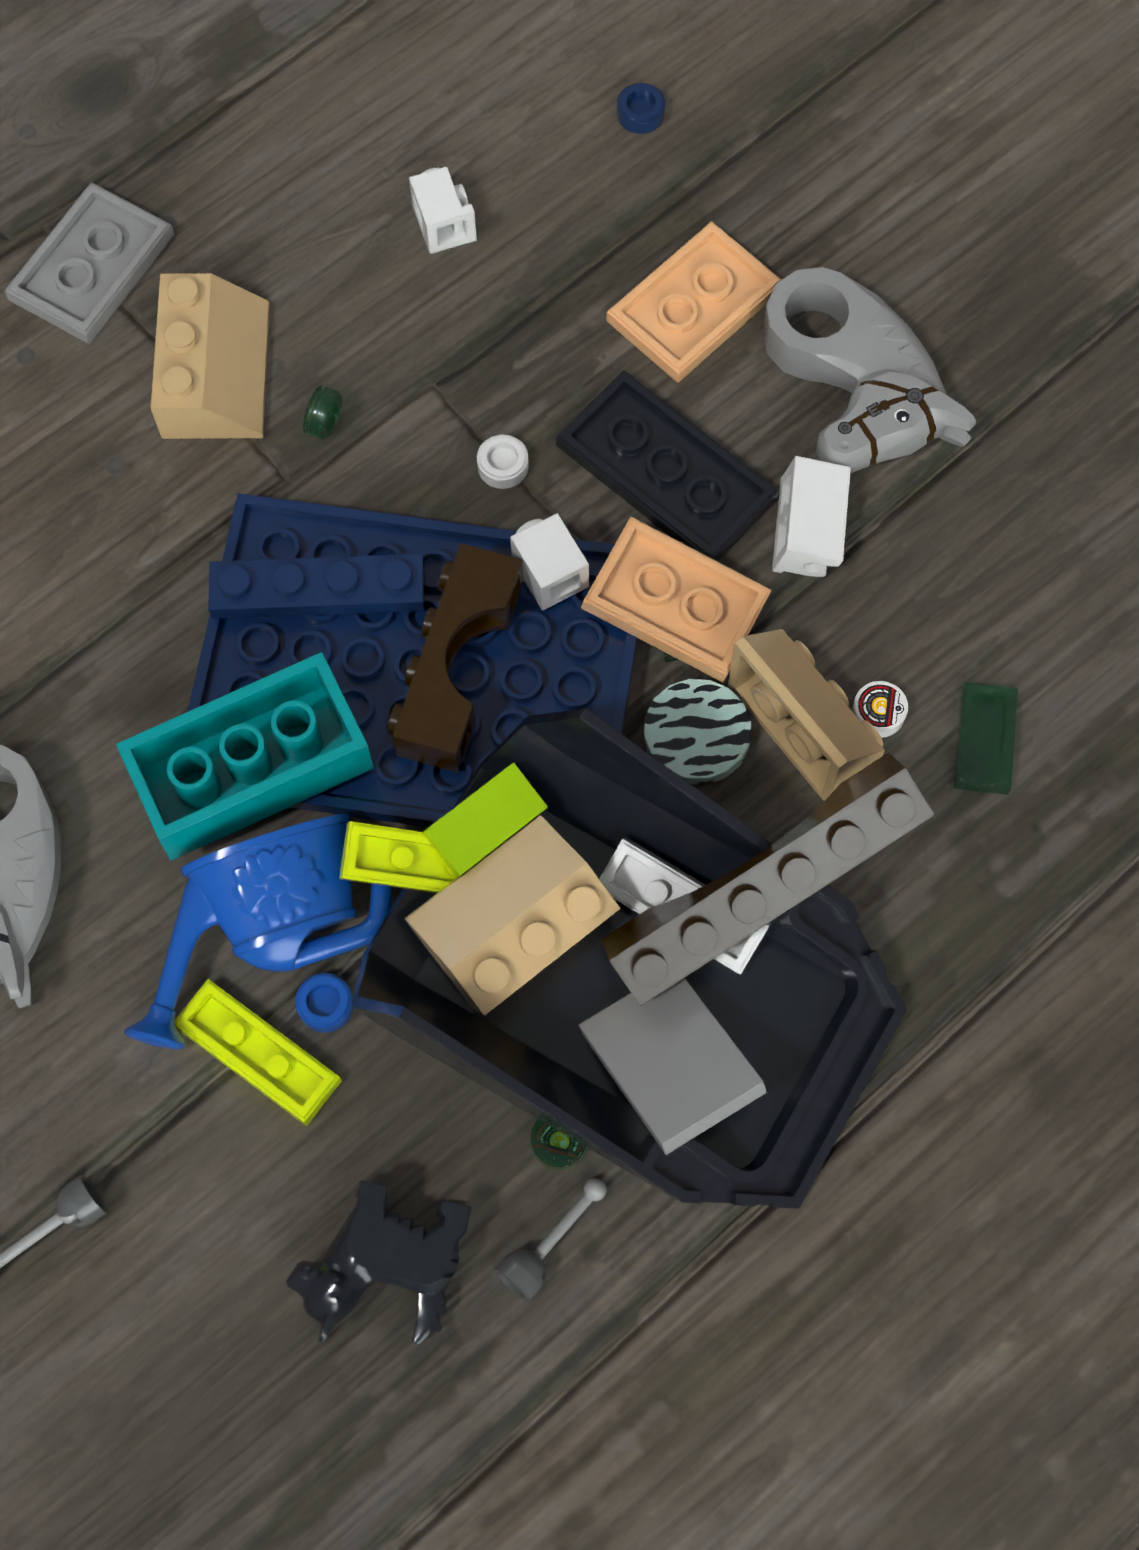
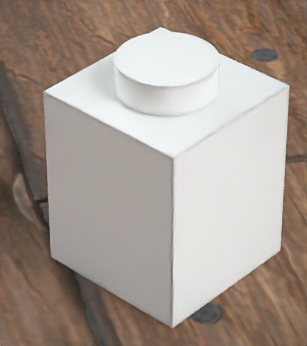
M558 513L545 520L533 519L522 525L516 534L510 537L511 556L522 560L523 579L542 611L589 587V564Z

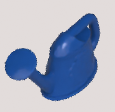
M350 814L323 817L276 830L223 848L181 867L180 872L183 877L188 878L184 889L154 1003L151 1004L149 1012L141 1021L127 1027L124 1030V1034L131 1039L156 1047L174 1050L185 1048V1041L176 1029V1012L174 1009L195 945L203 932L213 925L218 924L233 946L231 950L235 957H239L251 966L267 971H292L368 945L392 908V886L371 884L370 910L364 922L306 942L313 934L358 917L356 908H353L352 881L339 879L347 823L351 821Z

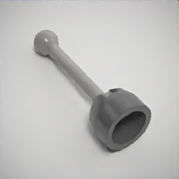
M79 1175L59 1192L56 1202L57 1213L0 1254V1268L62 1223L68 1224L71 1227H85L94 1223L108 1212L100 1194L85 1176Z
M599 1178L589 1179L584 1185V1194L534 1251L528 1249L514 1250L494 1269V1273L500 1281L515 1295L526 1302H530L541 1289L546 1277L542 1259L592 1201H599L604 1198L607 1192L604 1181Z

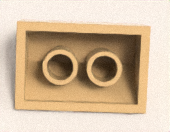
M211 273L160 274L151 411L162 439L263 438L270 304L268 300Z
M783 629L743 636L734 642L728 686L744 703L750 713L823 801L828 798L840 783L883 756L885 750L883 749V741L878 731L870 722L866 720L860 721L848 707L849 701L842 688L835 681H826L814 667L815 660L811 652L801 641L795 640L793 642Z
M538 815L404 919L470 1007L485 1016L621 908L588 863L541 815Z

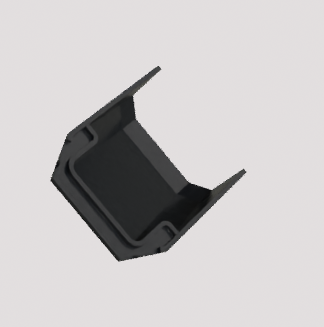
M587 708L527 716L479 764L454 805L456 807L514 762L548 807L539 815L588 863L598 878L601 877L624 837H627L705 885L726 875L772 845L771 842ZM826 885L769 922L771 925L741 975L717 960L712 959L685 977L689 985L763 1080L767 1093L666 1155L588 1044L579 1027V1024L631 993L610 963L601 941L602 938L639 915V913L617 900L615 901L621 909L484 1016L470 1007L404 919L437 893L403 888L363 953L351 1002V1007L397 1037L677 1201L684 1203H730L739 1206L767 1205L776 1208L799 1209L907 1011L896 987L887 980L885 966L877 950L869 948L855 920L859 916L852 902L830 885Z

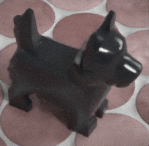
M360 1180L355 1194L357 1203L331 1243L328 1254L322 1261L299 1262L286 1280L287 1287L297 1292L303 1298V1307L306 1314L321 1324L318 1342L322 1343L330 1336L335 1326L353 1311L368 1283L375 1281L416 1292L418 1310L412 1341L419 1345L430 1336L431 1331L440 1332L442 1330L439 1315H446L447 1313L445 1290L459 1263V1241L466 1235L471 1207L442 1200L437 1211L440 1224L426 1232L424 1225L412 1226V1218L400 1219V1214L386 1213L387 1186Z

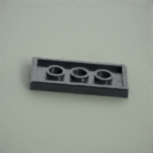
M624 370L556 436V446L667 535L715 561H718L778 499L779 490Z

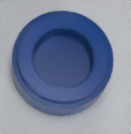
M329 973L313 975L306 979L297 991L295 999L297 1012L303 1023L314 1031L322 1033L336 1031L348 1022L353 1012V1007H351L353 997L350 989L336 975Z

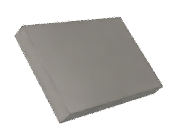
M91 182L5 289L7 298L16 305L90 345L175 235L173 227L166 221Z
M685 978L641 1006L632 993L579 1024L584 1038L666 1155L767 1093L763 1080Z

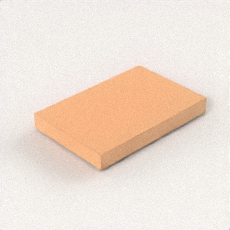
M711 221L607 311V322L679 383L766 306L776 283L781 281V279Z
M630 517L586 595L581 609L703 673L724 682L731 668L734 642L743 636H748L771 589Z

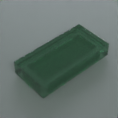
M964 682L961 689L954 789L1009 794L1012 784L1018 688Z

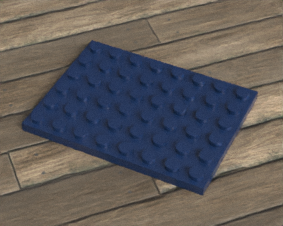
M238 493L222 561L423 554L425 611L212 619L211 615H209L188 711L322 652L367 742L374 769L289 808L331 814H350L352 817L430 827L452 810L479 764L527 716L587 708L621 734L623 733L637 637L581 609L586 595L615 544L574 539L589 564L588 588L542 611L524 581L509 628L507 630H497L481 634L467 642L456 654L450 667L449 679L455 689L473 704L476 724L460 772L456 773L397 756L393 737L387 733L390 715L396 703L404 704L409 690V687L405 686L407 667L411 657L414 654L421 656L426 642V639L422 638L424 619L430 607L438 608L443 594L438 589L439 579L446 560H455L460 543L512 557L510 537L515 535L517 531Z

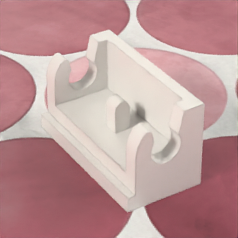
M799 456L794 457L780 481L773 572L782 573L785 571L806 576L824 577L826 576L827 566L839 567L843 562L851 467Z

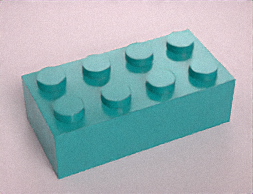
M322 652L116 744L155 833L170 861L374 769L367 742Z

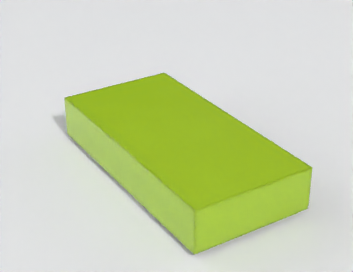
M513 762L422 833L454 875L459 877L548 807Z

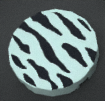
M687 679L669 685L653 699L645 715L644 741L648 754L690 784L698 785L699 782L713 780V783L725 779L741 765L750 746L751 720L744 703L729 688L711 680Z

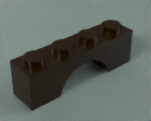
M460 543L455 560H446L438 586L439 591L443 592L438 608L430 607L427 611L422 628V638L426 639L421 656L414 654L410 659L405 676V686L409 687L404 704L396 703L394 705L388 723L387 733L393 737L397 756L452 772H460L476 724L473 704L455 689L449 679L450 667L456 654L471 639L487 632L507 630L509 628L524 584L523 563L521 559Z

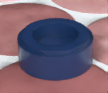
M636 83L621 91L617 99V118L623 128L632 133L645 134L656 130L662 124L665 117V98L658 88L646 83Z

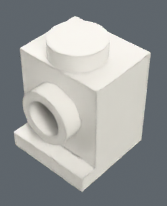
M447 167L431 168L419 175L409 177L412 206L430 254L477 241L475 213L472 204H468L463 185L458 184L454 186Z

